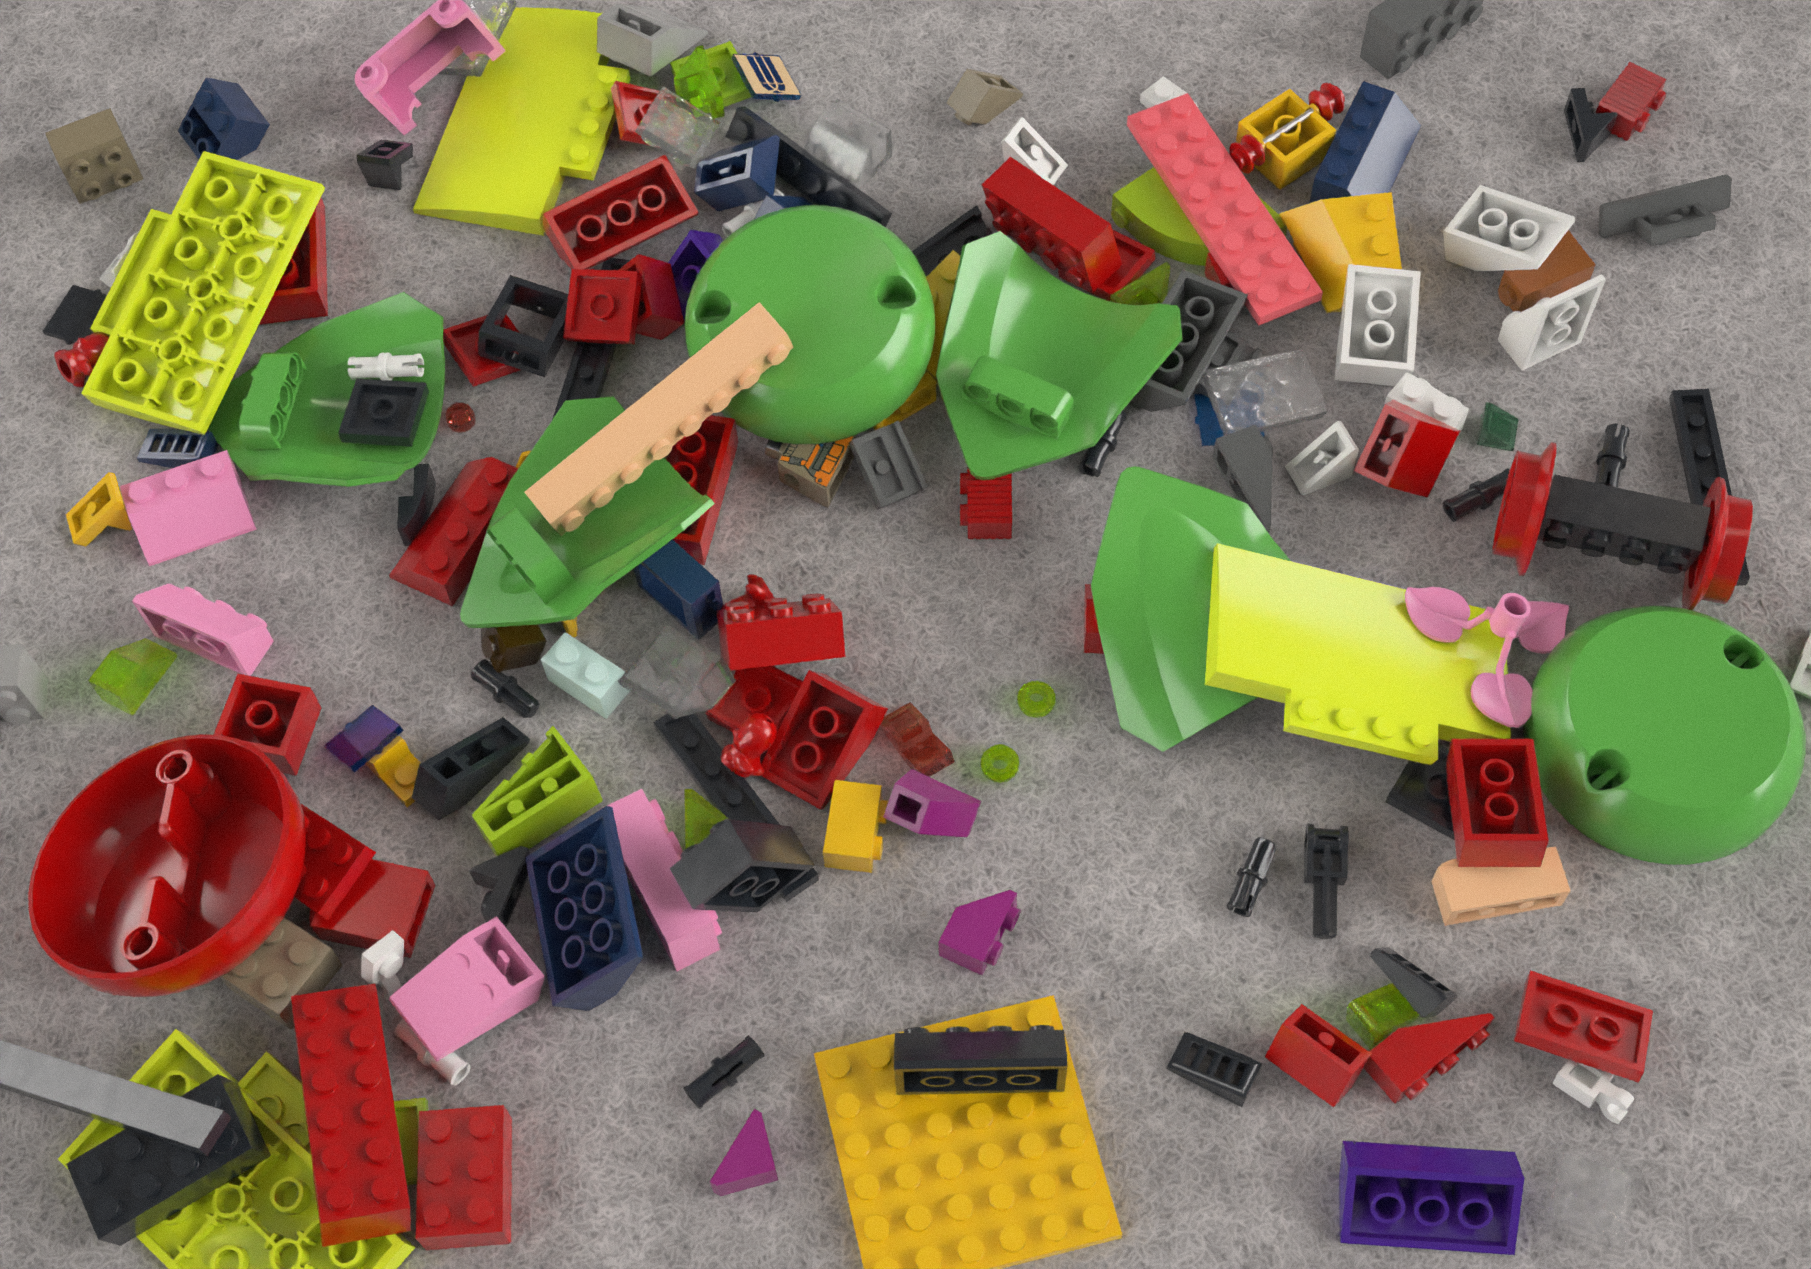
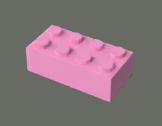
M640 789L607 805L613 807L626 875L676 971L719 951L720 947L717 936L722 934V931L717 922L718 916L716 911L693 910L670 870L674 864L682 859L680 855L683 851L674 832L668 831L664 822L666 820L657 800L648 801L644 791Z

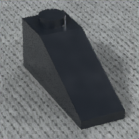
M502 717L419 764L412 798L435 818L441 820L470 802L529 744L530 739Z

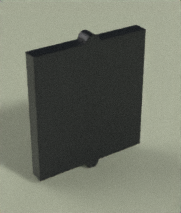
M72 285L44 328L43 333L64 340L67 345L75 343L78 338H84L93 334L94 332L90 328L107 295L102 294L100 289L92 291Z

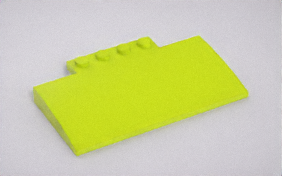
M494 8L487 27L506 51L494 61L487 55H476L478 58L473 61L414 205V214L544 236L543 213L554 208L565 176L594 181L616 120L611 87L615 81L629 84L631 79L629 69L607 66L609 57L597 53V17L603 13L556 8Z
M203 151L172 214L154 209L150 210L90 328L94 333L106 334L109 336V339L81 394L94 405L118 413L205 435L325 187L321 183Z
M1218 543L1214 547L1205 685L1285 703L1284 732L1432 765L1438 760V739L1449 742L1452 739H1511V727L1502 725L1484 715L1475 706L1471 698V685L1478 675L1482 673L1496 674V666L1505 641L1504 638L1492 632L1489 619L1472 629L1462 628V635L1456 642L1436 641L1424 635L1412 622L1405 603L1406 589ZM1469 605L1470 617L1468 621L1484 613L1485 609ZM1507 660L1504 666V675L1508 674Z
M175 1029L129 1080L177 1096L184 1095L217 1074L238 1083L271 1154L269 1158L136 1236L168 1269H397L415 1249V1246L401 1233L322 1247L301 1081L267 1051L238 1082L189 1035ZM93 1119L58 1160L68 1169L67 1163L123 1131L124 1128Z

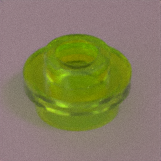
M1042 681L1028 682L1018 692V707L1029 717H1044L1055 706L1056 696L1054 690ZM1032 694H1040L1043 699L1041 701H1033L1030 699V696Z
M993 745L981 757L982 773L993 782H1007L1018 773L1019 757L1007 745ZM1001 760L1007 766L1004 769H997L993 766V763Z

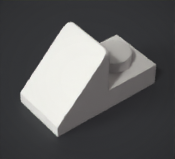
M1023 117L1016 121L1001 141L1004 162L1009 157H1012L1052 185L1056 183L1068 166Z

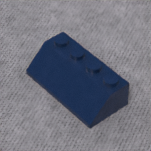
M1365 81L1362 82L1314 177L1309 203L1321 199L1390 193L1421 129V124L1396 92Z

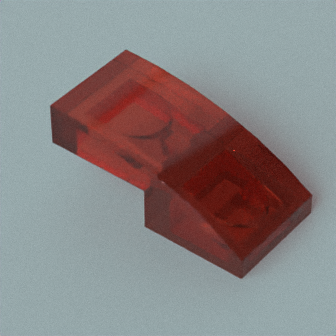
M911 702L883 718L880 724L881 729L911 769L931 777L955 762L951 750L932 732L929 721Z

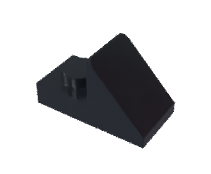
M1572 88L1564 108L1577 163L1585 162L1608 138L1618 116L1616 112L1594 114L1593 103L1588 101L1585 88Z
M381 139L357 154V163L367 184L370 187L401 190V164L413 157V143Z
M523 846L517 847L469 870L475 884L493 889V891L489 890L485 894L481 904V913L485 922L497 916L503 925L507 926L529 877L525 857L531 854L528 848Z

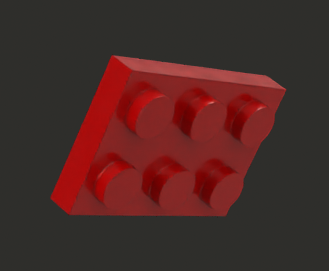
M301 804L306 829V852L300 883L294 897L329 920L376 852Z
M1530 970L1525 982L1514 1041L1639 1083L1645 1069L1653 1010Z

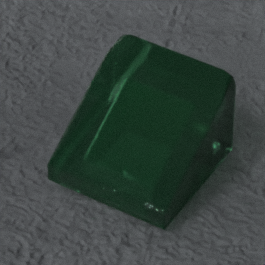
M1486 402L1481 414L1477 445L1513 451L1518 418L1496 405Z

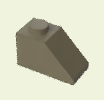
M966 69L946 103L956 111L954 115L961 122L967 125H972V123L987 124L1023 96V93L1001 75Z

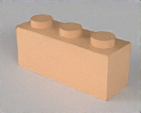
M1556 846L1546 848L1541 867H1458L1457 859H1452L1442 863L1437 868L1431 881L1445 926L1561 906L1571 891Z

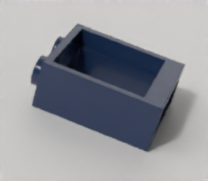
M674 540L669 541L634 568L638 586L696 639H701L718 624L717 610H721V607L724 605L719 580Z

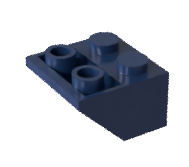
M205 78L185 118L182 120L178 132L198 159H200L203 151L238 160L258 148L270 124L239 83Z
M775 134L722 149L697 163L694 193L716 211H723L764 200L766 195H774L780 137Z

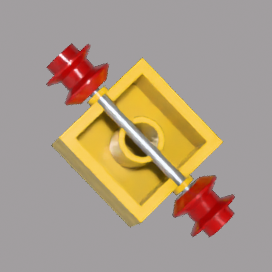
M1323 83L1320 86V91L1313 90L1309 93L1308 105L1291 89H1288L1239 121L1236 142L1230 145L1229 154L1240 171L1249 174L1255 167L1281 190L1323 162L1336 133V129L1327 121L1332 119L1333 113L1340 114L1344 110L1345 97L1342 90L1331 83Z

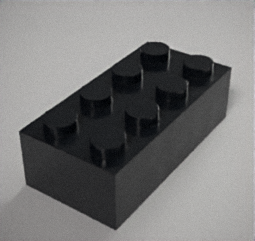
M217 1074L180 1096L224 1110L231 1117L207 1156L124 1129L66 1164L98 1240L121 1246L271 1156L238 1083Z

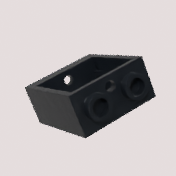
M510 275L479 330L478 356L545 377L565 340L563 335L568 294ZM511 305L555 319L544 341L500 327Z

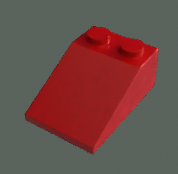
M808 670L777 731L774 743L768 749L761 763L765 769V773L761 776L816 808L823 810L832 798L834 781H844L871 744L888 708L826 674Z

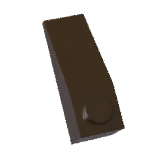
M538 624L481 628L482 652L490 660L496 672L537 664L547 642Z

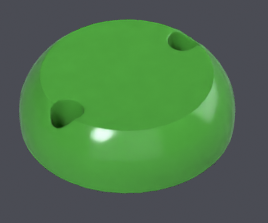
M802 205L783 208L762 215L738 228L722 241L706 260L694 281L686 306L685 335L689 358L759 302L784 329L794 347L789 351L787 358L780 364L772 365L764 371L752 387L742 389L731 398L729 405L720 412L725 417L734 418L736 425L757 436L790 444H821L838 441L868 430L889 417L916 389L931 359L935 341L936 320L933 296L927 278L915 255L898 236L877 221L839 207Z
M1639 606L1600 615L1574 629L1554 647L1537 671L1531 685L1533 690L1531 697L1532 714L1523 725L1524 739L1534 740L1541 790L1554 808L1581 833L1600 845L1624 856L1667 865H1690L1710 862L1729 856L1749 846L1761 837L1782 815L1793 797L1803 772L1806 754L1805 728L1796 697L1785 675L1774 660L1756 642L1729 624L1704 613L1671 606Z

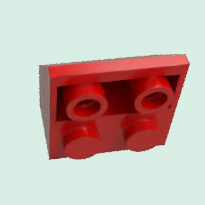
M1393 399L1384 405L1354 471L1386 487L1428 498L1460 430Z

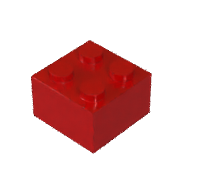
M237 673L213 735L232 737L249 743L263 752L282 773L297 776L322 707L311 687Z

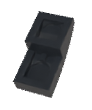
M417 464L414 467L413 496L398 497L397 529L404 546H409L428 520L431 512L436 481L429 464Z

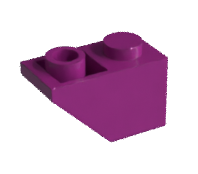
M911 769L894 784L883 818L917 834L968 837L982 801Z
M1007 890L956 907L938 941L939 956L983 976L987 965L995 966L1002 953L1004 944L999 941L1005 929L1012 932L1019 919L1021 909L1016 908L1017 892Z

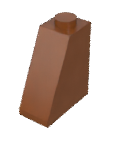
M1568 230L1538 269L1504 270L1498 288L1499 298L1513 312H1522L1533 307L1542 298H1552L1590 280L1596 264Z

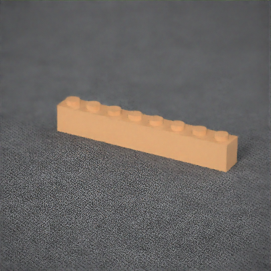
M760 302L757 303L524 493L561 536L566 532L577 529L583 523L584 517L595 508H601L608 504L616 491L625 484L636 481L648 465L655 460L666 457L674 444L684 436L687 437L694 434L706 418L713 413H718L725 409L732 397L742 389L752 387L759 380L760 375L769 367L783 362L789 355V351L794 348L787 333Z

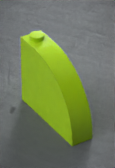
M1154 167L1113 194L1111 217L1119 228H1125L1143 245L1167 258L1187 264L1206 266L1207 253L1210 251ZM1259 197L1286 237L1288 228L1284 226L1279 214Z

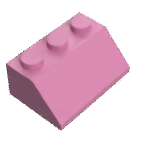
M227 450L120 486L128 517L149 566L257 530L239 473Z
M166 584L138 594L132 600L155 637L240 674L251 676L274 642L266 628V622L258 616L250 613L244 616L237 613L229 604L221 600H216L215 603L204 599L198 591L187 586L181 589L172 584Z

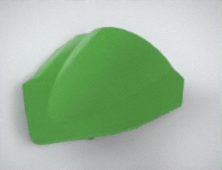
M1001 231L965 244L961 251L935 377L971 475L980 480L994 479L1048 463L1095 446L1121 411L1182 341L1179 307L1177 305L1160 303L1127 305L1086 294L1047 272L1031 259L1017 243Z
M401 292L322 322L294 338L274 353L262 354L257 365L233 380L212 419L208 431L213 433L217 443L224 451H228L232 461L250 481L285 480L345 487L395 481L406 470L414 468L423 460L433 443L438 429L445 385L443 316L407 293ZM385 352L391 353L392 356L421 354L424 365L416 366L424 368L422 377L407 376L394 377L392 381L424 382L429 390L412 447L341 442L338 432L356 381L352 380L348 374V368H355V365H348L349 358L376 357L380 353ZM363 378V379L381 380L380 378Z
M614 396L566 400L510 480L490 520L461 608V621L469 628H490L546 624L575 619L605 588L626 575L675 538L715 503L707 495L703 496L693 489L665 458H662L648 465L636 481L625 484L616 491L608 504L601 508H595L584 517L583 523L577 529L566 532L561 536L524 492L625 411Z
M1133 466L1126 468L1118 478L1094 567L1091 591L1120 727L1164 752L1259 698L1205 685L1214 547L1218 543L1287 561L1291 560L1272 539L1247 503L1196 484Z

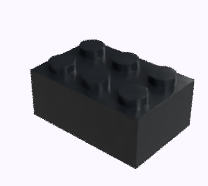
M725 819L715 824L710 829V835L701 843L694 844L685 849L680 855L682 859L674 864L670 870L693 910L757 913L815 865L791 826Z

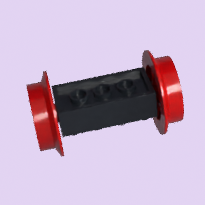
M1551 442L1541 455L1517 450L1510 468L1499 510L1492 554L1515 559L1519 576L1526 574L1536 542L1540 540L1543 541V545L1550 548L1563 549L1565 546L1581 549L1580 552L1591 557H1602L1604 554L1619 557V561L1624 564L1634 566L1642 565V563L1657 566L1659 571L1669 574H1679L1683 571L1685 572L1682 591V608L1693 610L1701 600L1722 605L1729 601L1737 584L1749 542L1753 504L1750 499L1728 495L1724 478L1717 477L1714 480L1703 506L1556 474L1553 476L1557 445L1554 442Z

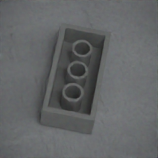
M1385 0L1369 11L1360 57L1387 79H1390L1398 72L1404 73L1417 58L1422 55H1429L1436 45L1445 38L1449 40L1454 37L1460 27L1467 22H1475L1483 12L1482 4L1484 0Z

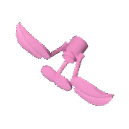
M1408 587L1405 592L1408 614L1414 625L1427 637L1440 642H1456L1462 635V628L1472 629L1489 619L1492 632L1499 637L1505 638L1496 666V674L1482 673L1478 675L1471 685V698L1475 706L1490 719L1507 727L1519 728L1523 726L1532 714L1531 697L1533 690L1523 676L1514 673L1504 675V666L1512 641L1518 638L1520 644L1531 652L1550 653L1565 637L1569 605L1544 601H1527L1526 598L1519 594L1507 593L1502 596L1495 609L1487 607L1484 613L1468 621L1470 617L1469 605L1458 593L1441 587Z

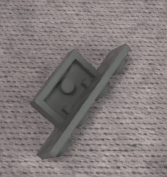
M1725 174L1601 204L1599 207V235L1606 238L1635 231L1650 245H1663L1669 240L1681 237H1696L1702 232L1715 230L1716 216L1711 212L1729 208L1732 178Z

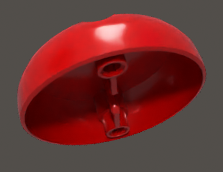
M207 734L181 736L156 743L127 756L101 773L69 803L54 823L41 846L31 874L28 892V910L31 926L39 944L47 955L70 976L97 991L112 995L130 997L166 996L207 984L223 976L245 961L269 938L284 918L294 899L300 883L306 852L305 820L300 801L282 771L263 752L253 745L236 738Z

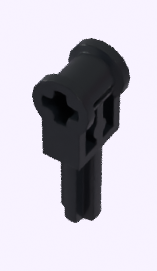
M1307 823L1304 835V883H1313V935L1320 939H1332L1337 935L1338 885L1344 886L1348 875L1349 831L1347 826H1340L1339 829L1315 828L1314 824Z

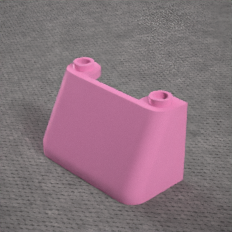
M438 0L357 69L355 84L363 96L405 135L417 126L412 119L414 106L418 108L422 105L414 93L463 52L473 62L478 58L476 56L478 54L487 55L494 61L506 50L480 17L463 0Z

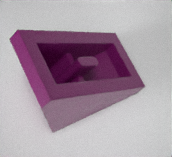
M753 1109L710 1180L713 1192L719 1196L778 1181L762 1113L756 1109Z

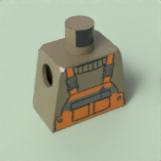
M856 435L821 444H790L769 439L765 448V455L778 460L779 480L782 483L828 508L855 459L848 442L856 439Z

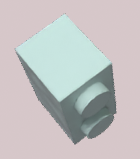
M566 632L541 659L545 674L550 682L606 719L630 692L624 670Z

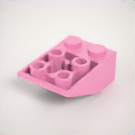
M496 916L459 938L389 997V1001L437 1062L537 1002L545 976Z

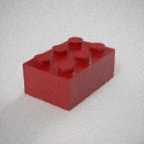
M824 594L803 595L802 601L787 602L786 598H770L764 600V605L749 607L748 602H734L726 604L725 610H717L721 656L730 671L846 657L842 611L830 598H825Z
M1452 739L1446 762V773L1458 867H1541L1549 839L1534 740Z
M494 1105L419 1111L416 1240L425 1250L511 1244L512 1118L505 1106Z

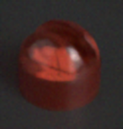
M455 402L446 410V421L452 431L463 433L469 431L475 425L476 417L474 411L465 402Z

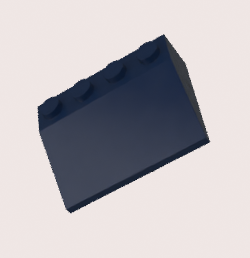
M605 806L525 857L552 1006L584 1011L592 1010L616 996L643 959L613 807Z

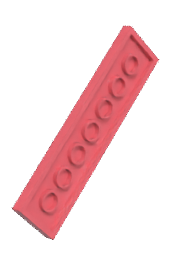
M1188 93L1127 116V127L1233 288L1248 295L1244 305L1258 326L1321 301L1323 291Z

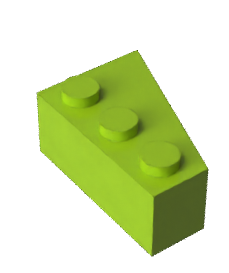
M554 726L545 733L547 739L533 754L528 752L521 760L523 765L509 781L504 779L472 814L484 840L496 856L520 846L528 849L532 848L603 801L593 776Z

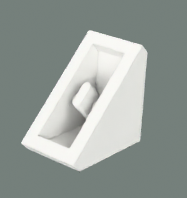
M1336 421L1285 465V468L1301 495H1306L1351 478L1359 449L1343 423Z

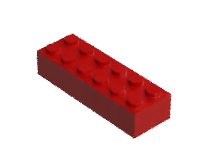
M376 983L291 996L322 1247L411 1231L410 1202Z

